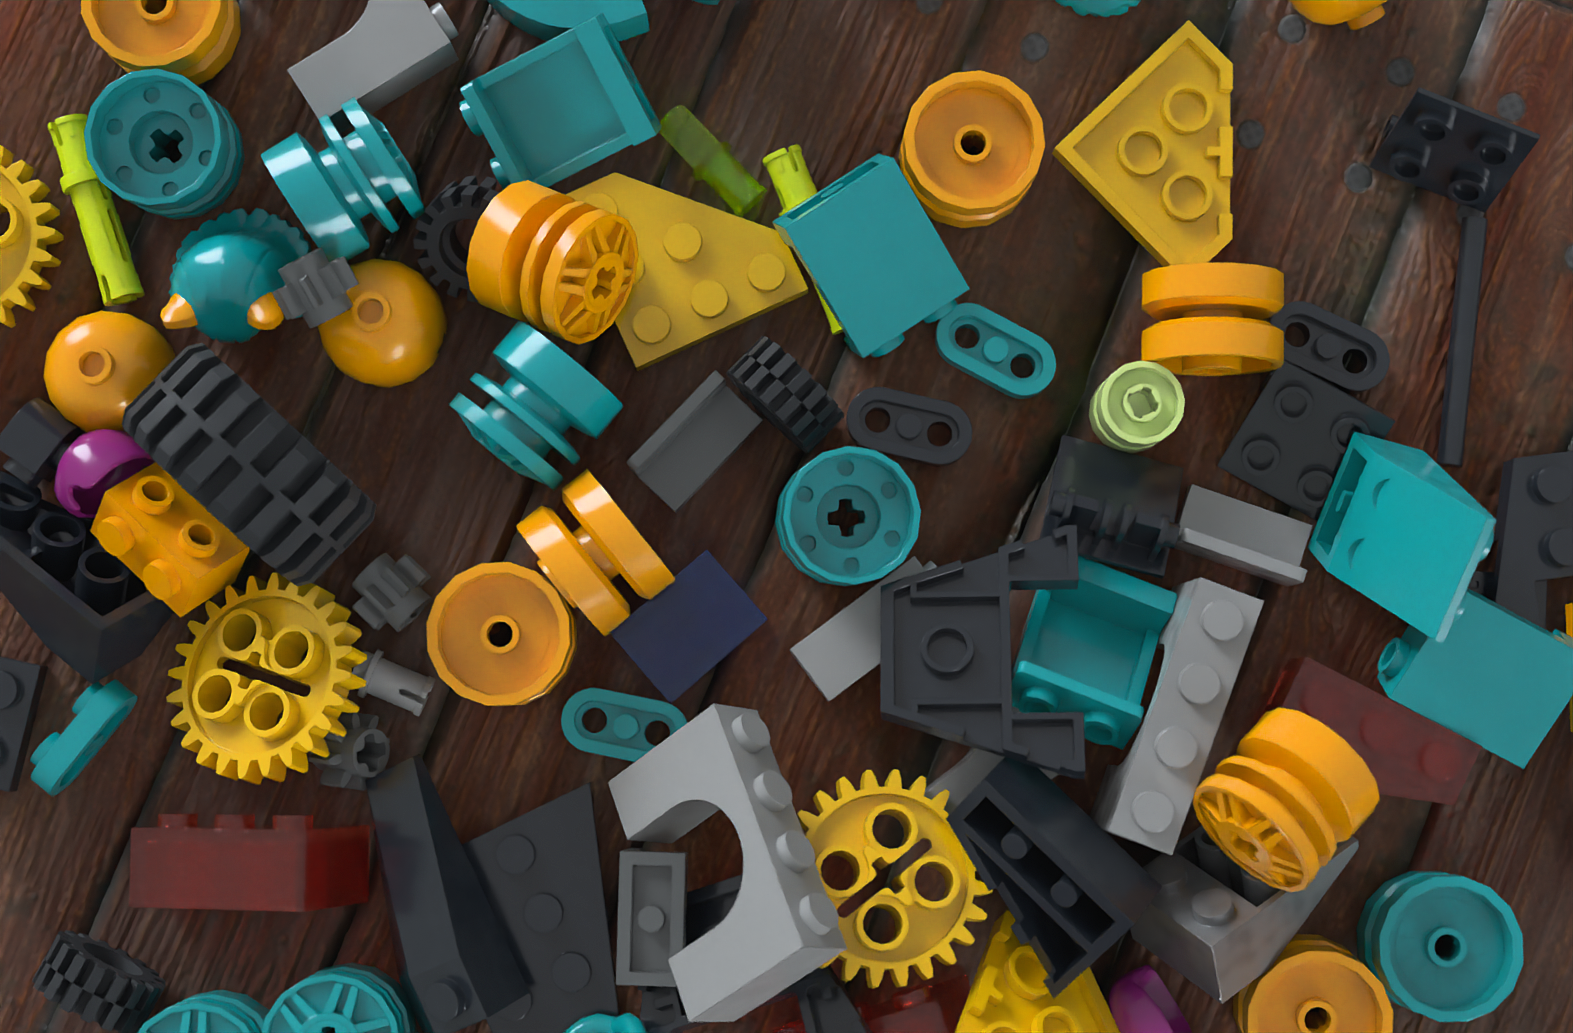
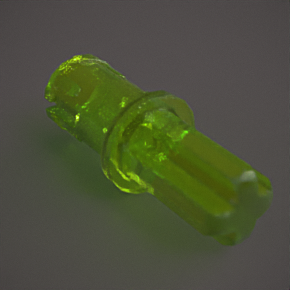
M683 105L676 106L660 121L662 128L659 134L694 169L692 177L696 181L703 179L734 210L735 215L738 217L744 216L759 203L766 194L767 189L760 185L730 153L732 145L728 141L720 143Z

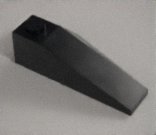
M0 471V591L46 647L93 685L141 656L174 611L163 600L154 597L148 591L144 582L120 559L109 554L102 547L99 540L90 532L95 518L76 517L66 509L42 499L40 488L36 487L34 489L22 480Z
M421 755L413 756L377 774L375 777L365 780L398 978L422 1032H457L489 1018L527 995L529 990Z

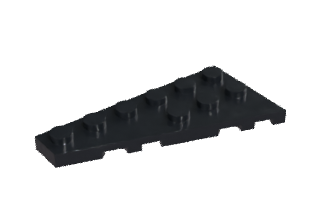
M592 782L462 844L529 990L527 995L486 1019L492 1033H564L578 1020L590 1015L600 1013L614 1017L620 1016L608 910L605 902L601 870L599 839L597 838L593 806Z

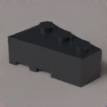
M1004 757L946 818L988 890L990 891L995 888L998 890L1016 920L1011 929L1020 944L1023 945L1029 942L1048 975L1043 982L1053 999L1137 922L1162 888L1151 875L1046 774L1035 766Z

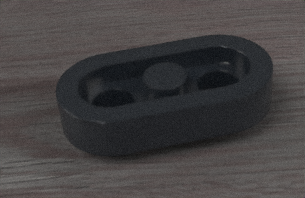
M1304 301L1285 304L1280 312L1270 317L1267 321L1284 331V359L1347 394L1363 393L1379 384L1387 374L1390 363L1389 351L1384 341L1376 333L1314 304ZM1287 327H1297L1302 331L1304 343L1301 347H1294L1286 341L1285 330ZM1345 353H1353L1358 356L1361 361L1359 373L1353 374L1344 368L1342 359Z
M872 387L860 392L851 401L846 415L847 432L851 440L858 447L873 449L885 456L934 467H944L957 462L965 454L972 440L971 422L967 414L959 406L947 401L885 387ZM881 411L888 417L889 427L883 432H873L866 426V416L870 412ZM933 425L946 427L950 433V442L941 447L931 444L927 437V430Z

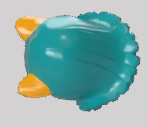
M243 208L234 209L231 213L223 212L219 214L216 221L208 220L204 222L198 231H191L181 242L182 247L177 250V262L172 266L173 273L169 277L171 282L169 294L171 298L168 304L161 310L160 315L164 326L168 329L195 326L198 331L213 341L217 339L220 343L246 342L252 336L257 335L260 330L274 329L284 319V314L272 294L273 291L285 286L278 269L311 252L310 243L303 239L304 233L300 228L292 227L289 221L281 220L279 215H269L266 210L256 208L251 215H248Z

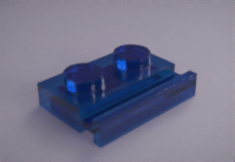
M707 549L676 575V580L653 599L646 601L627 620L610 633L670 704L674 703L768 621L766 616Z

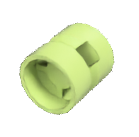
M1136 361L1124 364L1098 386L1091 398L1089 419L1093 432L1104 445L1128 453L1148 450L1175 431L1182 419L1185 398L1181 384L1170 370L1158 363Z

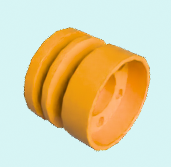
M529 180L513 183L492 199L479 218L469 244L466 268L470 291L483 306L509 317L530 322L535 328L580 345L595 340L608 329L626 304L635 281L639 256L637 237L628 219L583 201L576 202L574 198Z
M1277 708L1266 712L1239 742L1236 755L1223 759L1216 767L1214 775L1207 777L1197 787L1192 802L1197 818L1209 837L1232 861L1250 875L1271 887L1288 892H1296L1307 888L1316 877L1319 868L1326 866L1332 859L1337 848L1336 843L1348 840L1375 810L1380 797L1377 782L1366 763L1342 737L1322 722L1300 711Z

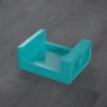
M603 12L481 75L460 88L465 100L459 103L462 115L471 131L477 137L482 134L485 135L496 156L490 159V164L496 179H498L503 189L507 185L526 180L549 187L631 144L636 146L657 135L662 128Z
M876 154L772 221L784 243L793 247L846 335L844 341L847 346L862 358L869 354L872 357H879L892 351L904 341V331L921 320H924L925 323H931L946 316L958 304L955 298L970 289L901 169L892 157Z
M1078 556V589L1036 590L1011 667L1012 707L1019 709L1022 713L1083 712L1084 738L1096 744L1112 745L1123 750L1142 721L1144 708L1140 706L1154 652L1159 635L1173 613L1178 594Z
M1467 588L1465 609L1459 619L1452 622L1444 643L1433 640L1409 624L1401 638H1393L1384 648L1378 661L1379 673L1377 679L1390 699L1524 769L1573 696V637L1556 628L1551 633Z

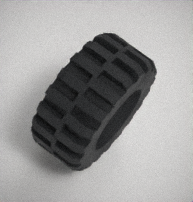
M203 343L186 346L124 411L122 426L134 438V441L219 522L226 526L267 564L296 586L315 582L374 520L377 505Z

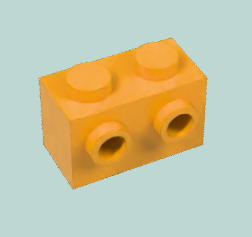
M156 462L105 491L90 532L99 540L102 547L109 554L120 559L144 582L146 588L154 597L163 600L180 618L225 589L228 585L233 584L250 550L248 546L209 513L204 506L182 488Z

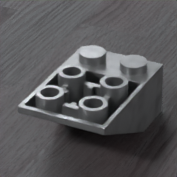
M1200 826L1176 843L1172 855L1162 853L1142 867L1162 888L1137 922L1130 928L1132 938L1223 1004L1271 968L1359 848L1358 840L1351 836L1346 841L1336 843L1337 848L1332 859L1326 866L1319 868L1316 877L1307 888L1301 891L1288 892L1271 887L1250 875L1232 861L1209 837L1204 827Z

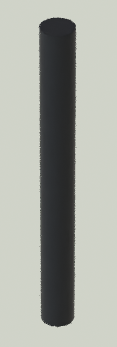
M1477 216L1463 217L1461 224L1436 462L1439 466L1460 468L1463 465L1488 219Z

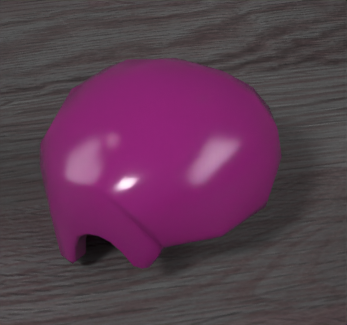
M97 429L79 436L65 451L58 464L54 491L58 501L71 514L79 518H95L105 491L140 472L144 466L152 465L155 461L127 432Z
M1150 965L1135 968L1119 977L1113 983L1108 995L1107 1005L1120 1033H1192L1178 1005L1155 969Z

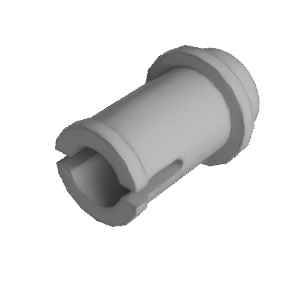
M377 649L375 654L363 650L362 652L367 654V660L355 666L352 674L366 680V686L358 689L357 696L365 698L368 693L409 710L416 716H420L429 696L427 695L433 688L435 678L424 676L384 659V651Z

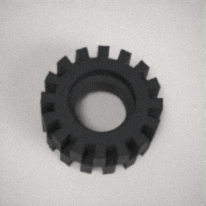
M476 176L465 177L460 184L456 180L453 181L424 210L425 212L418 219L415 227L420 232L414 238V249H425L417 259L421 269L433 265L436 270L429 280L436 287L443 279L450 282L451 285L446 294L455 298L463 289H467V301L478 302L470 291L466 270L468 251L460 244L456 237V225L464 219L479 221V218L492 199L499 194V192L495 191L498 179L486 177L480 186L477 184Z
M762 336L726 372L731 382L740 389L739 391L745 398L752 402V405L759 413H762L775 428L777 427L789 441L791 440L805 453H809L845 417L843 416V411L838 407L839 405L826 394L827 391L821 384L817 383L805 368L800 367L789 353L786 354L777 343L772 342L766 336Z
M65 930V932L60 931L57 934L32 979L36 990L44 992L43 996L49 1001L59 1002L61 1004L59 1008L68 1013L75 1012L81 1015L80 1019L90 1024L94 1021L103 1029L112 1031L114 1028L119 1033H138L142 1025L147 1021L166 986L165 980L159 977L160 974L154 969L146 968L147 964L143 961L127 956L128 953L120 948L116 950L109 947V944L100 939L94 941L89 935L80 932L77 935L69 930Z

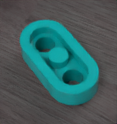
M975 303L955 305V309L942 317L937 325L935 345L939 355L945 362L1010 397L1018 399L1034 397L1041 393L1054 377L1056 370L1055 354L1051 346L1043 338ZM961 328L973 330L977 336V345L969 349L960 347L955 341V332ZM1017 357L1028 359L1033 367L1032 375L1027 378L1015 376L1011 371V361Z
M117 679L112 680L105 686L99 681L89 686L73 705L72 711L77 716L62 734L58 732L52 733L34 751L30 762L36 767L31 774V780L50 796H55L62 792L79 776L134 708L138 697Z
M588 688L574 694L565 704L561 716L564 735L574 747L585 752L636 762L656 747L646 738V729L651 722L659 720L666 723L670 730V736L688 722L684 714L670 703L600 688ZM592 708H600L607 716L606 727L598 733L590 732L584 725V716Z

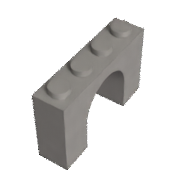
M369 0L363 15L347 33L287 69L317 118L319 119L323 115L328 114L339 132L342 133L353 125L342 109L341 104L355 97L358 103L370 114L384 107L458 61L459 59L450 40L458 36L459 33L439 2L428 8L424 0Z
M912 557L790 649L791 654L827 702L881 663V585L936 568L937 566L932 561H929L922 567L916 557ZM1012 707L1014 713H1022L1019 709ZM971 747L961 761L925 788L924 796L931 800L938 793L947 789L950 794L944 810L950 814L1004 757ZM1039 768L1051 780L1058 775L1057 773Z
M1201 577L1172 588L1171 592L1178 595L1173 613L1162 629L1156 648L1164 650V658L1149 709L1126 758L1120 765L1108 764L1089 815L1105 832L1172 855L1264 603L1260 599Z
M712 704L608 782L627 840L673 843L720 809L730 818L739 835L743 851V878L734 906L718 926L668 959L689 1022H734L847 949L838 925L837 910L826 894L814 862L815 853L813 847L803 833L792 804L791 789L781 775L770 746L768 728L761 720L757 710Z

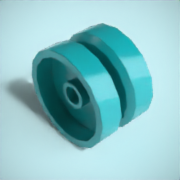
M1408 871L1385 881L1366 901L1356 927L1357 956L1383 984L1389 1001L1439 1022H1468L1494 1011L1514 990L1524 963L1523 934L1511 907L1490 887L1464 876L1448 874L1446 872ZM1439 939L1443 941L1440 951L1436 954L1435 942Z

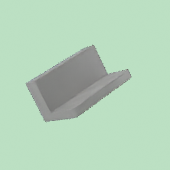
M1193 484L1187 487L1176 523L1180 524V532L1174 548L1286 587L1304 582L1307 570L1299 566L1313 525Z

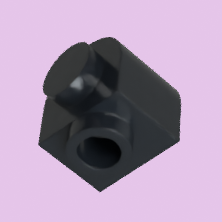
M40 397L34 398L16 413L0 434V450L9 456L3 467L36 489L43 479L48 482L52 481L63 454L79 436H82L83 430L65 419L57 409Z

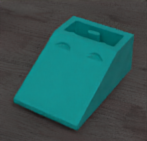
M1354 432L1307 548L1327 572L1433 640L1444 643L1452 622L1458 620L1465 609L1467 588L1478 562L1482 561L1491 549L1494 538L1493 528L1497 520L1423 450Z

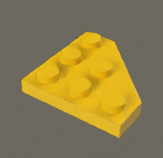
M1188 20L1068 134L1052 152V155L1163 267L1180 264L1209 263L1233 239V214H1230V179L1233 177V126H1230V92L1233 89V64Z
M616 172L565 194L574 198L576 202L583 201L628 219L636 233L639 256L635 281L626 304L614 321L637 371L808 294V287L788 245L784 243L777 230Z
M1010 910L1005 911L994 922L955 1033H1120L1090 967L1083 971L1053 999L1043 982L1048 975L1029 942L1021 945L1011 929L1016 920Z

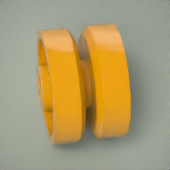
M81 0V15L92 39L127 73L158 68L183 75L197 86L212 79L231 60L241 35L240 7L236 0Z
M981 70L952 73L928 86L911 107L899 152L900 169L925 213L935 221L959 228L990 225L1012 213L1028 193L1032 181L1038 173L1045 149L1042 118L1029 95L1008 78ZM961 145L964 146L967 152L975 146L981 153L969 155L963 151Z
M1242 263L1180 264L1156 268L1143 273L1142 311L1153 318L1161 320V322L1153 324L1142 331L1141 361L1158 363L1170 370L1172 374L1193 376L1241 375L1267 372L1281 368L1284 364V331L1267 321H1263V319L1272 317L1280 312L1284 306V273L1275 268Z
M586 469L562 488L563 502L581 524L578 529L572 533L557 513L545 506L537 508L517 524L516 527L540 558L537 561L539 567L574 609L578 606L601 634L607 636L631 616L630 605L611 581L613 578L621 574L640 597L649 600L653 599L676 579L599 482Z
M511 562L481 563L455 575L436 596L426 623L427 651L439 677L461 697L487 706L526 705L549 694L568 673L577 649L576 619L567 600L544 576ZM499 622L507 623L513 632L510 643L504 647L493 645L490 641V635H494L500 630Z
M1295 934L1270 969L1233 995V1017L1240 1033H1393V1009L1383 984L1343 945L1320 935ZM1320 1007L1318 1012H1308L1312 1008Z

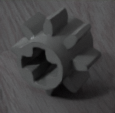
M321 247L278 269L285 286L273 291L272 294L287 320L294 319L302 314L309 328H313L353 307L346 290L358 285L359 282L345 256L338 257L329 262Z
M384 553L371 562L353 582L352 587L362 598L352 608L373 629L380 630L388 622L399 632L415 620L431 602L432 598L421 588L431 579V576L407 554L396 563L387 553Z
M341 712L338 721L347 731L345 737L337 736L330 732L325 736L324 740L329 750V755L326 758L309 751V762H313L318 769L323 770L320 779L322 785L364 791L366 790L365 780H367V777H375L377 774L385 771L390 754V739L382 731L376 729L379 720L378 716Z

